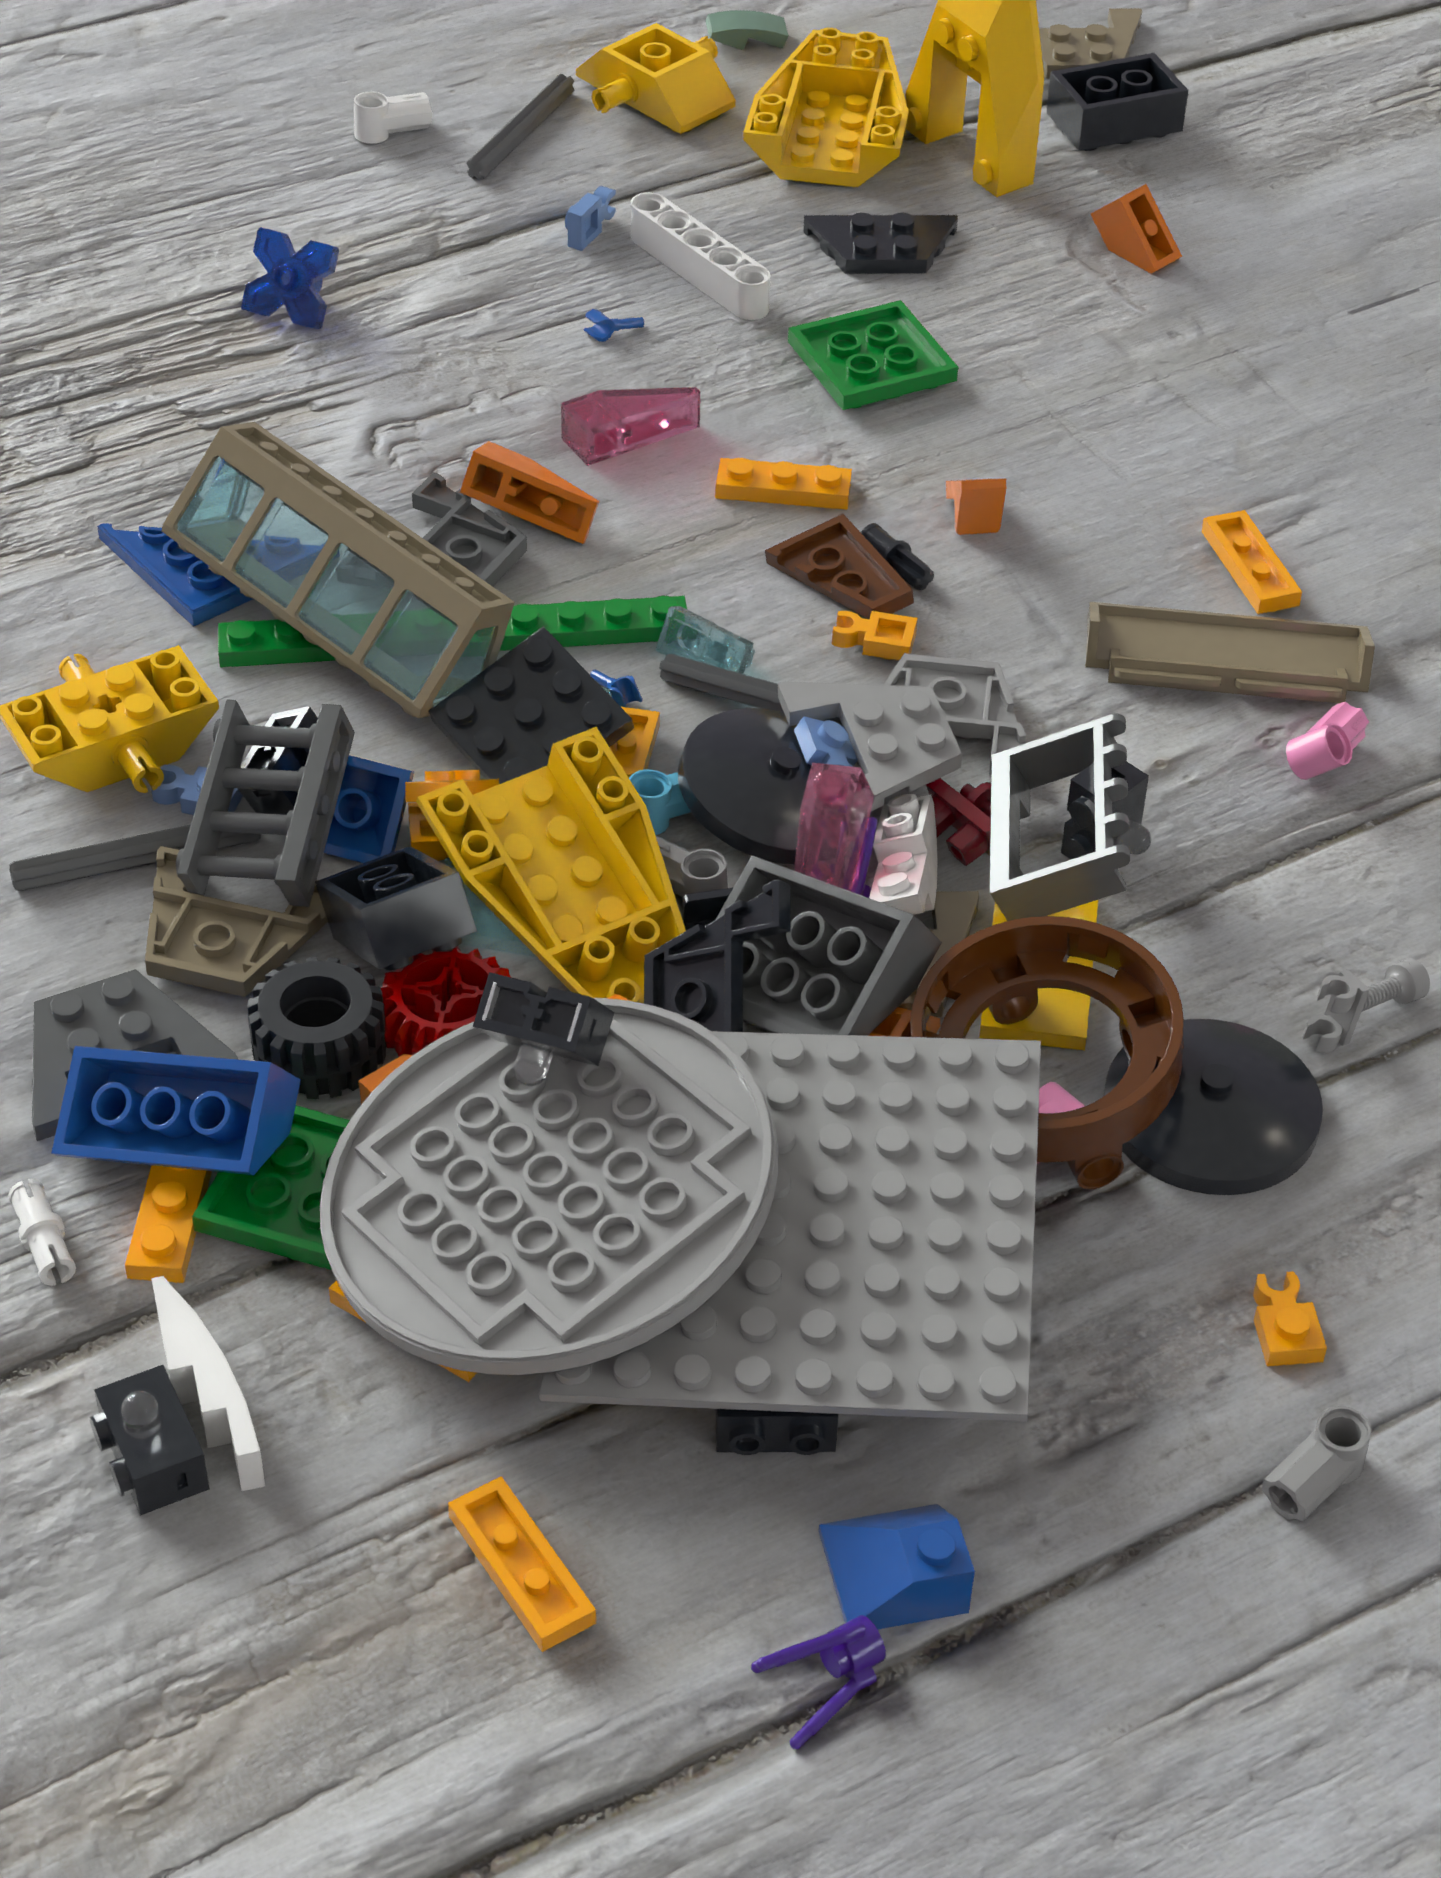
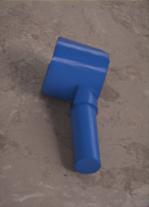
M597 309L589 310L585 315L595 325L590 328H584V331L599 342L608 340L614 331L644 327L643 317L609 319Z
M598 670L591 671L590 675L594 680L606 688L610 696L620 707H627L626 704L633 701H643L633 676H623L615 679Z

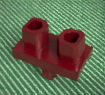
M941 778L926 784L929 795L931 794L934 803L937 837L951 825L957 829L946 840L952 855L965 866L972 863L985 852L990 856L991 783L985 782L976 788L971 784H966L962 787L960 793Z

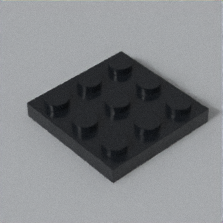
M544 626L428 710L434 724L477 770H480V774L485 779H499V784L547 766L553 743L597 727L610 747L634 729L632 718Z

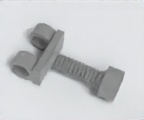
M1408 958L1388 967L1384 980L1368 987L1347 969L1341 971L1339 975L1325 977L1320 986L1317 1001L1325 998L1326 995H1331L1324 1015H1314L1309 1018L1303 1033V1040L1313 1034H1321L1322 1036H1320L1315 1050L1321 1053L1334 1051L1338 1042L1342 1046L1349 1044L1361 1012L1391 999L1400 1004H1408L1425 997L1430 990V978L1426 968L1419 961Z

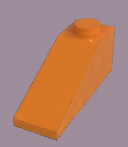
M490 441L473 451L459 492L581 544L586 542L600 502L534 460Z

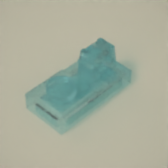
M681 606L669 607L655 649L664 655L676 654L744 674L746 668L751 666L755 650L752 649L753 642Z

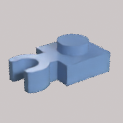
M599 186L593 194L587 193L575 205L569 208L565 217V227L568 229V247L582 251L602 232V221L604 219L610 220L616 213V208L608 206L611 198L616 195V190Z
M803 716L794 732L806 763L818 766L820 769V773L817 776L818 783L858 776V771L853 767L858 759L844 726L830 720L821 721Z
M163 765L161 767L164 774L163 784L154 791L151 789L153 801L164 805L180 802L182 813L194 815L207 768L198 766L194 775L185 774L184 770L178 766ZM234 788L228 809L229 812L236 810L243 797L238 788Z

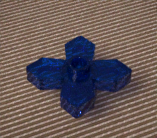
M260 227L257 231L253 252L268 273L245 285L241 304L242 310L270 317L282 305H285L292 323L313 329H321L327 305L319 295V292L322 288V279L335 273L339 248L310 240L299 251L295 252L288 234Z

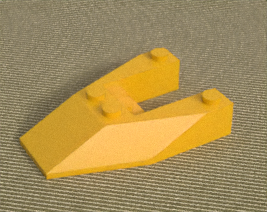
M938 0L905 93V100L909 111L906 130L925 144L962 132L968 75L981 84L973 180L996 198L1034 184L1044 88V69L1036 0Z

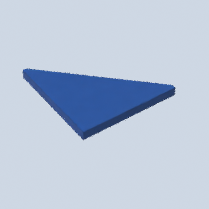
M102 523L97 526L99 539L193 627L253 600L242 594L240 588L224 576L213 573L209 566L195 555L183 551L176 541L162 532V528L139 526V532L114 530L112 524ZM265 536L266 542L250 541L245 552L290 583L308 574L324 545H302V539ZM339 545L329 564L342 559L341 545Z

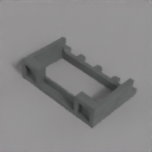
M1114 713L992 755L990 894L1007 921L1027 917L1048 916L1126 891V882L1118 868L1129 864L1130 850L1124 845L1113 846V837L1125 834L1129 830V818L1124 813L1113 814L1112 802L1121 800L1128 795V783L1123 778L1112 779L1111 768L1122 765L1127 760L1126 747L1118 744L1114 736L1120 735L1126 730V719L1123 715ZM1094 763L1096 852L1024 875L1020 870V819L1030 816V789L1080 773Z

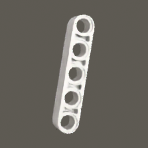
M648 192L637 194L632 198L631 240L636 245L737 317L745 320H758L768 314L770 272L767 268L662 195Z

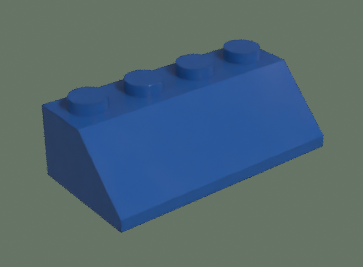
M75 1046L51 1154L62 1157L255 1175L290 1134L301 1079L271 1062Z

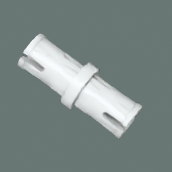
M28 1179V1185L33 1195L30 1198L27 1195L23 1181H20L12 1186L8 1193V1198L20 1222L18 1232L21 1243L25 1249L31 1251L42 1283L50 1286L56 1285V1280L51 1270L54 1266L61 1283H65L75 1274L76 1266L63 1240L65 1227L59 1215L52 1212L42 1182L36 1179Z

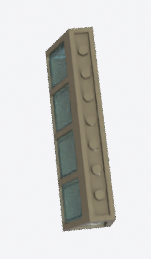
M256 422L220 427L162 527V532L176 541L183 551L195 555L206 563L213 573L224 576L239 587L242 594L257 600L268 608L275 618L287 622L302 633L308 642L320 646L335 657L338 664L353 670L368 681L371 688L386 694L401 705L405 713L417 718L428 717L430 715L428 710L497 660L515 603Z

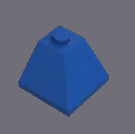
M349 755L324 853L366 863L395 852L407 804L405 782H412L414 771Z
M932 1504L819 1524V1535L845 1623L857 1616L864 1615L879 1630L969 1613L975 1570L958 1519L940 1505Z

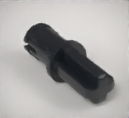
M876 523L867 525L861 531L862 535L902 579L916 590L926 589L928 583L933 581L934 572L926 563L911 553L910 544L904 540L894 539Z

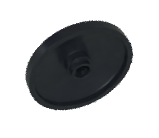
M743 708L721 712L704 720L691 732L686 741L678 764V783L683 799L690 811L713 835L748 855L770 862L792 865H808L832 860L848 852L860 840L872 811L868 812L864 808L848 815V823L838 828L830 829L818 799L817 776L820 773V769L818 766L806 763L794 732L797 725L789 726L784 712L760 708ZM857 761L853 767L858 771L859 775H863Z
M1215 1019L1184 1020L1182 1070L1174 1095L1152 1124L1140 1134L1122 1144V1152L1134 1164L1151 1176L1172 1186L1203 1194L1239 1195L1252 1193L1272 1187L1288 1179L1311 1156L1316 1146L1322 1123V1098L1319 1087L1310 1070L1289 1048L1256 1029ZM1124 1047L1117 1053L1109 1067L1103 1096L1116 1087L1129 1067L1130 1060L1126 1055Z

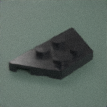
M902 212L893 215H870L868 213H856L854 215H804L803 231L807 236L815 234L820 239V249L827 256L833 258L836 261V265L845 274H926L933 265L934 258L939 256L945 249L946 238L949 234L953 236L956 234L958 216L911 215Z

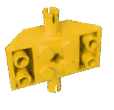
M658 23L602 48L576 68L577 77L597 88L593 90L591 97L594 107L598 111L601 110V113H606L610 109L626 103L644 113L647 117L653 118L680 134L689 132L708 120L714 119L720 114L736 107V100L714 60L718 55L717 45L714 40L704 36L693 43Z
M179 645L113 666L98 673L93 671L87 658L82 654H74V659L79 667H76L70 656H67L61 661L58 670L62 679L66 681L64 684L0 705V719L32 770L37 774L87 793L130 778L134 788L140 793H148V788L143 782V778L147 780L153 791L156 790L164 780V774L160 767L179 761L219 709L218 699Z

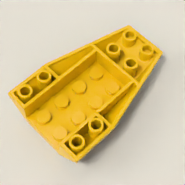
M835 28L812 30L755 94L743 131V140L779 179L859 187L900 156L909 111L888 37H881L873 32H860L858 34L842 33Z
M597 727L553 743L547 766L472 795L462 779L417 797L416 803L459 872L465 885L571 992L592 998H607L618 994L631 1001L644 1003L645 955L684 933L686 929L647 807Z

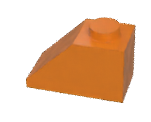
M1147 184L1090 214L1107 249L1150 274L1182 257Z

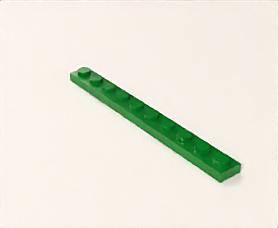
M658 596L653 598H615L601 601H567L563 603L515 605L500 651L512 650L543 626L563 647L690 640V622L685 596ZM435 609L395 612L390 616L374 644L391 657L440 655L444 653L451 642L458 626ZM377 613L334 616L364 636ZM279 619L238 620L235 622L218 623L220 668L336 661V658L318 645L308 642L302 633L287 622ZM495 626L476 631L463 653L487 652Z

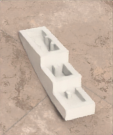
M163 1276L151 1278L169 1377L181 1404L199 1401L208 1448L232 1443L241 1492L265 1487L261 1451L247 1403L225 1355L198 1314Z

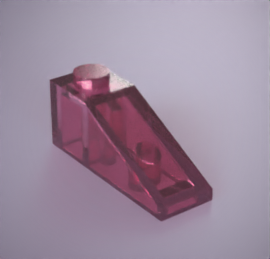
M696 387L598 390L561 403V439L587 466L700 427V391Z
M812 763L800 808L794 871L848 891L852 889L874 800V794L861 767Z

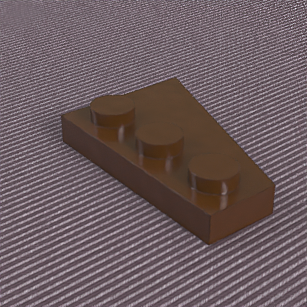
M844 514L838 515L765 550L768 565L867 619H870L872 611L893 614L914 604L912 588Z

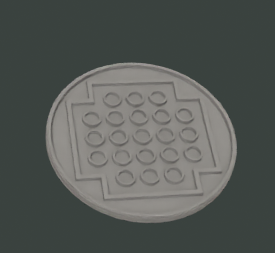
M594 998L615 1012L599 1066L497 1041L473 1027L474 1022L437 1039L396 1068L370 1093L347 1124L329 1160L321 1193L320 1229L324 1250L339 1287L361 1318L389 1342L410 1354L432 1363L462 1371L484 1374L526 1375L580 1367L618 1355L672 1328L714 1295L738 1269L754 1246L766 1222L774 1199L778 1177L779 1151L775 1125L765 1093L753 1071L741 1056L722 1038L701 1024L678 1013L644 1003L609 998Z

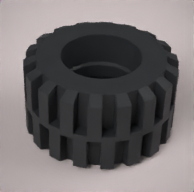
M308 957L306 962L297 964L295 961L283 964V970L277 971L273 969L266 974V982L256 984L252 990L253 998L249 999L247 1006L253 1060L271 1062L301 1079L298 1094H306L307 1099H319V1095L329 1094L330 1098L342 1096V1090L349 1088L354 1091L358 1089L359 1080L376 1071L378 1065L384 1063L387 1046L385 1042L386 1026L383 993L380 986H376L375 978L369 972L361 973L360 966L352 962L343 965L339 958L329 957L327 961H318L317 957Z

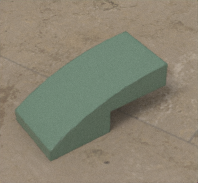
M731 10L708 14L705 20L709 38L744 50L749 38L782 49L788 38L784 17L759 11Z

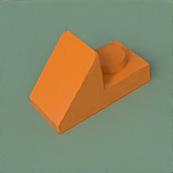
M989 478L946 481V499H954L955 531L957 534L999 532L1007 488L1006 479Z

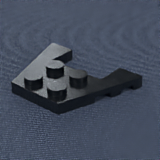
M781 880L771 881L762 886L763 893L747 902L738 900L726 907L724 915L705 927L697 924L646 954L644 958V1004L678 1013L701 1024L710 1031L743 1032V942L791 932V885Z

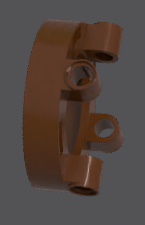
M1040 916L1010 920L982 929L951 947L935 962L923 978L912 1005L910 1019L911 1037L965 1039L974 1021L987 1008H989L995 1021L1000 1024L1020 1022L1030 1016L1036 1009L1038 1004V988H1060L1088 995L1110 1008L1119 1017L1121 1041L1130 1060L1125 1075L1116 1087L1092 1104L1067 1112L1039 1113L1037 1162L1067 1161L1080 1187L1084 1189L1104 1187L1118 1178L1124 1169L1122 1144L1140 1134L1158 1118L1168 1105L1178 1085L1183 1062L1184 1017L1181 999L1175 983L1161 962L1143 945L1129 936L1099 923L1069 917ZM1070 956L1084 958L1107 965L1118 971L1115 977H1112L1097 969L1077 963H1070L1067 960ZM945 997L954 999L955 1002L946 1013L939 1034L927 1031L926 1023L931 1013H937Z

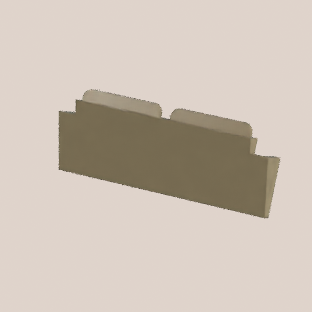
M1089 602L1085 667L1109 669V683L1342 703L1346 700L1347 691L1368 693L1375 645L1368 626Z

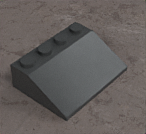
M751 856L716 920L724 915L726 907L738 900L747 902L763 893L762 886L774 880H781L791 885V932L743 942V1022L770 1033L868 1036L917 989L942 942L914 914Z

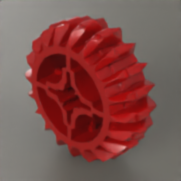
M456 946L452 951L448 952L433 951L432 954L428 955L419 953L413 956L414 961L410 965L394 970V972L385 973L384 981L380 988L384 1001L385 1042L387 1048L395 1049L399 1057L402 1055H414L437 1039L474 1022L489 972L511 977L509 969L500 968L495 956L482 959L478 948L466 954L462 953L459 947Z

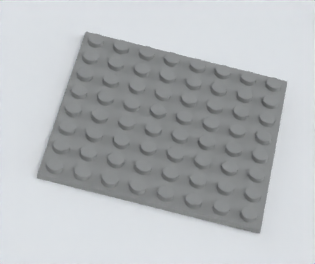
M711 1031L732 1047L753 1071L765 1093L773 1117L779 1149L778 1177L774 1199L766 1222L754 1246L738 1269L696 1311L658 1336L618 1355L580 1367L542 1373L539 1391L540 1401L1028 1422L1041 1041Z

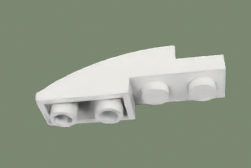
M915 794L900 795L891 799L886 805H883L873 844L878 866L869 898L916 915L934 910L936 899L938 860L934 803L931 794L917 797Z

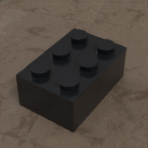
M1155 53L1051 71L1046 113L1078 151H1092L1102 146L1129 144L1134 140L1150 137L1161 138L1167 134L1182 132L1189 90Z
M411 846L315 881L333 939L378 969L383 968L386 971H392L406 967L414 961V955L430 949L434 952L452 949L463 942V936L477 931L459 872Z

